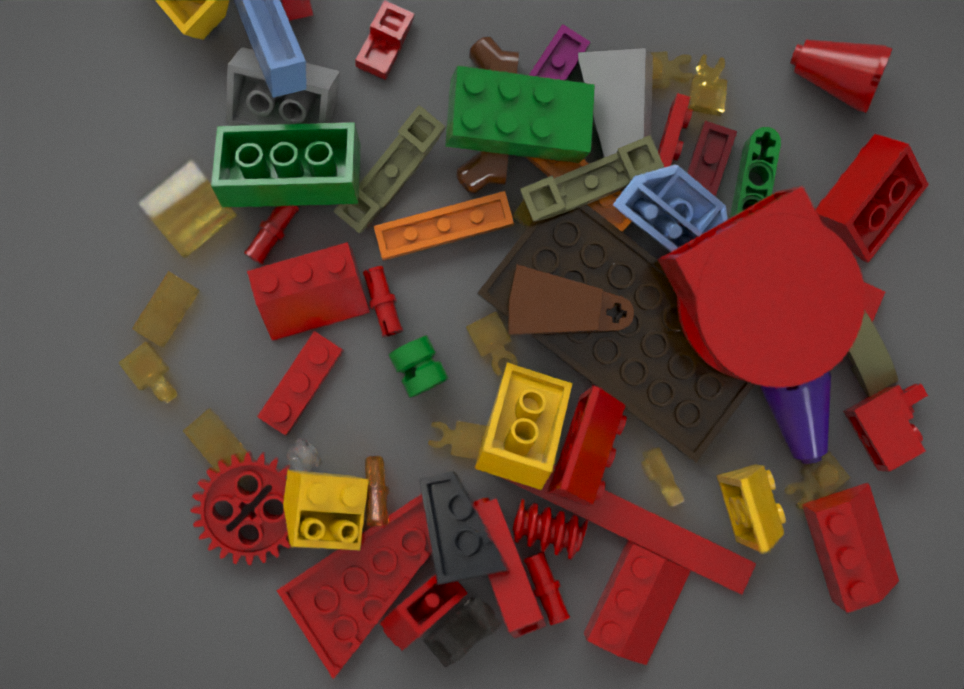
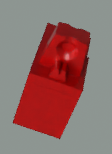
M921 383L913 384L903 390L900 385L884 388L843 411L877 471L891 472L926 452L921 443L923 437L914 424H910L908 421L914 418L912 413L915 411L912 405L928 396Z
M435 574L398 605L379 624L384 628V633L390 638L392 643L403 651L468 593L459 582L438 585Z

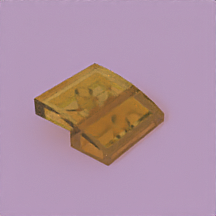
M192 161L188 162L139 203L154 224L184 258L237 216L231 207H221L211 187V183Z

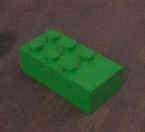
M457 66L450 79L445 147L580 163L591 153L595 84Z
M355 122L217 126L211 187L221 207L358 204L361 144Z

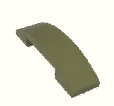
M418 105L397 131L400 134L359 183L358 204H339L333 212L358 233L364 231L415 173L444 132L446 126Z
M651 135L618 148L617 153L559 177L553 178L552 175L523 187L520 191L533 222L577 209L626 188L634 176L664 168V165Z
M864 310L861 328L847 356L853 364V367H851L852 372L867 397H870L899 381L877 329Z

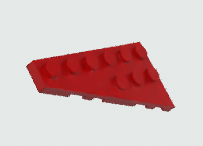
M422 493L364 531L361 537L360 550L337 549L276 590L333 680L432 553Z

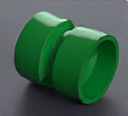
M428 335L415 339L388 354L396 372L403 373L404 375L401 382L409 398L420 395L449 379L441 361L434 360L436 351Z

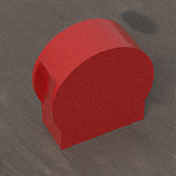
M803 186L780 190L658 259L677 294L679 320L687 341L697 355L709 366L733 378L757 385L779 388L797 386L813 381L830 371L844 358L856 340L862 325L865 310V288L858 263L843 240L822 224Z

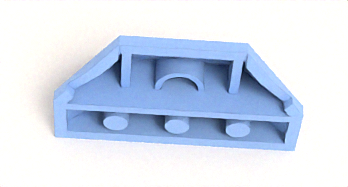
M676 164L634 176L613 204L626 218L669 252L728 219L726 205Z

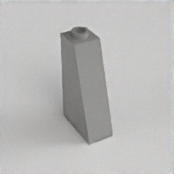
M646 48L578 53L584 83L595 84L593 116L604 157L617 153V149L651 135L653 55Z

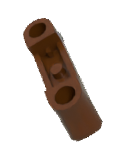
M482 37L470 48L469 58L477 68L517 74L519 52L503 51L492 37ZM479 151L457 169V179L467 192L474 194L488 183L505 185L508 154Z

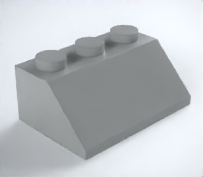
M241 47L228 63L226 125L331 123L337 102L340 71L306 63L307 90L272 98L254 50Z

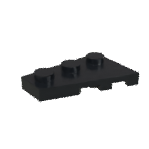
M450 471L420 478L438 585L509 571L508 565L457 473Z

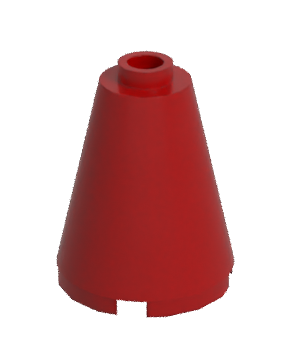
M806 39L804 45L797 44L790 64L795 65L794 73L855 110L867 113L893 48L887 47V45Z

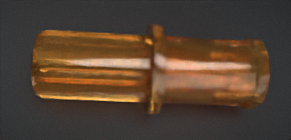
M369 456L365 459L366 479H368L366 524L373 527L384 526L389 523L387 495L390 493V488L385 486L383 457Z

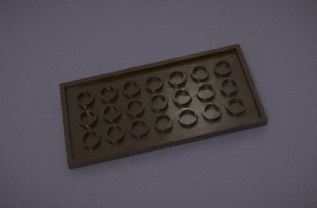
M584 205L557 216L532 222L477 292V295L508 318L509 298L518 264L603 289L604 292L628 299L634 308V318L631 324L623 330L530 336L593 385L603 389L625 404V409L690 460L697 463L755 384L725 375L709 366L697 355L682 330L678 314L677 294L658 259L591 207ZM614 304L611 310L606 311V315L612 317L613 323H618L619 318L625 317V312L620 311L618 304Z

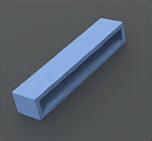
M234 0L272 98L307 90L306 61L280 0Z

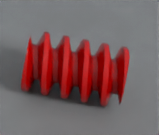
M521 498L512 527L514 543H519L525 535L527 536L528 547L531 548L538 539L540 540L541 551L545 552L550 544H554L555 556H558L566 548L568 560H572L576 553L579 552L583 543L588 519L580 527L577 515H572L566 523L564 511H559L553 519L551 507L547 506L541 514H538V503L533 502L528 510H525V501Z

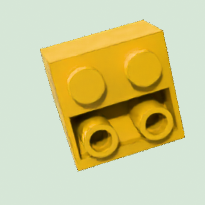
M288 470L283 506L290 546L360 550L368 479L350 475Z

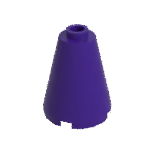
M830 371L813 381L797 386L779 388L760 385L793 458L801 460L803 464L821 461L822 456L828 453L831 394Z

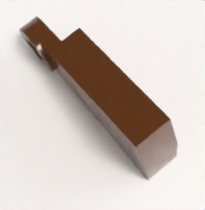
M518 264L516 266L509 298L508 336L620 331L628 327L634 318V308L631 302L622 296ZM614 304H618L620 311L625 312V317L619 318L618 323H613L612 317L606 315V311L611 310Z

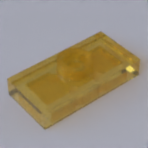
M168 271L132 329L160 347H164L200 290Z
M208 408L183 430L184 434L217 471H220L218 461L223 458L230 465L231 455L235 452L241 461L244 460L247 449L211 408Z

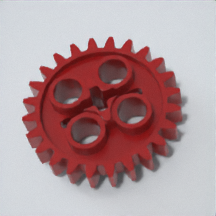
M251 450L247 451L242 461L235 452L231 455L230 465L221 458L218 461L220 471L209 467L206 471L211 481L207 479H200L197 484L204 492L199 491L192 495V498L201 502V504L191 508V513L201 514V517L194 521L193 527L204 526L205 529L198 537L199 540L210 537L212 541L208 550L211 551L217 546L222 548L220 559H223L228 553H232L233 564H237L240 557L245 556L247 564L251 565L256 555L259 556L262 563H266L267 552L270 551L275 557L280 556L279 544L286 548L291 547L284 510L280 514L274 515L265 508V502L270 499H277L282 504L284 503L286 475L290 466L287 465L279 470L277 468L278 457H275L270 464L266 463L265 452L261 453L258 460H253ZM244 475L255 477L258 481V488L254 491H246L240 485V478ZM266 485H271L272 490L258 502L254 510L255 513L253 511L248 512L233 530H227V525L241 513L245 504L251 503ZM222 500L229 502L233 506V514L229 516L220 515L216 510V503ZM248 524L253 525L258 529L259 536L256 539H247L241 534V527Z

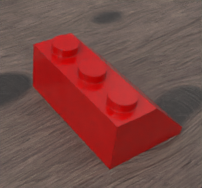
M874 134L860 150L858 156L847 170L841 174L826 197L820 201L815 210L824 226L840 237L852 253L869 263L929 184L908 143Z
M348 242L247 271L257 308L272 341L371 313L353 249Z
M592 386L579 396L548 493L584 506L593 505L595 500L599 501L601 499L606 484L602 480L605 467H611L616 455V448L612 447L616 434L621 435L626 424L627 416L623 415L625 404L597 386Z
M864 483L802 504L832 602L846 613L881 602L899 582L870 484Z
M627 540L583 634L586 640L621 658L647 665L691 570Z

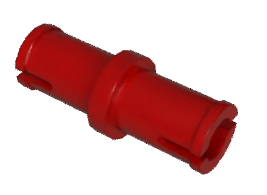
M276 206L267 220L261 221L258 226L260 228L259 232L247 250L244 251V254L256 263L263 265L276 242L282 241L285 237L283 232L296 212L299 211V207Z
M376 266L365 270L363 276L372 299L369 301L371 309L376 312L382 337L397 335V332H403V327H401L394 305L397 300L395 294L390 292L384 267Z
M542 551L523 559L536 587L533 589L535 597H540L550 626L571 617L570 613H568L558 589L561 587L560 582L554 579L545 553Z

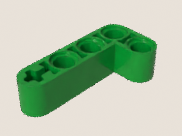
M761 127L757 129L743 145L730 218L743 211L744 204L752 206L772 194L781 148L780 135L773 128ZM758 141H761L762 147L767 149L765 152L761 154V156V145L757 144ZM749 172H755L761 176V186L754 185L750 181Z

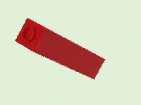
M486 497L474 501V506L510 569L509 571L488 575L509 633L516 639L546 627L545 620L497 498L490 501Z

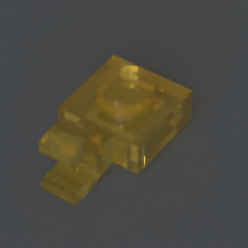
M145 341L119 362V365L139 390H145L150 386L161 402L165 400L166 403H169L179 395L174 387L162 376L170 368L149 342Z

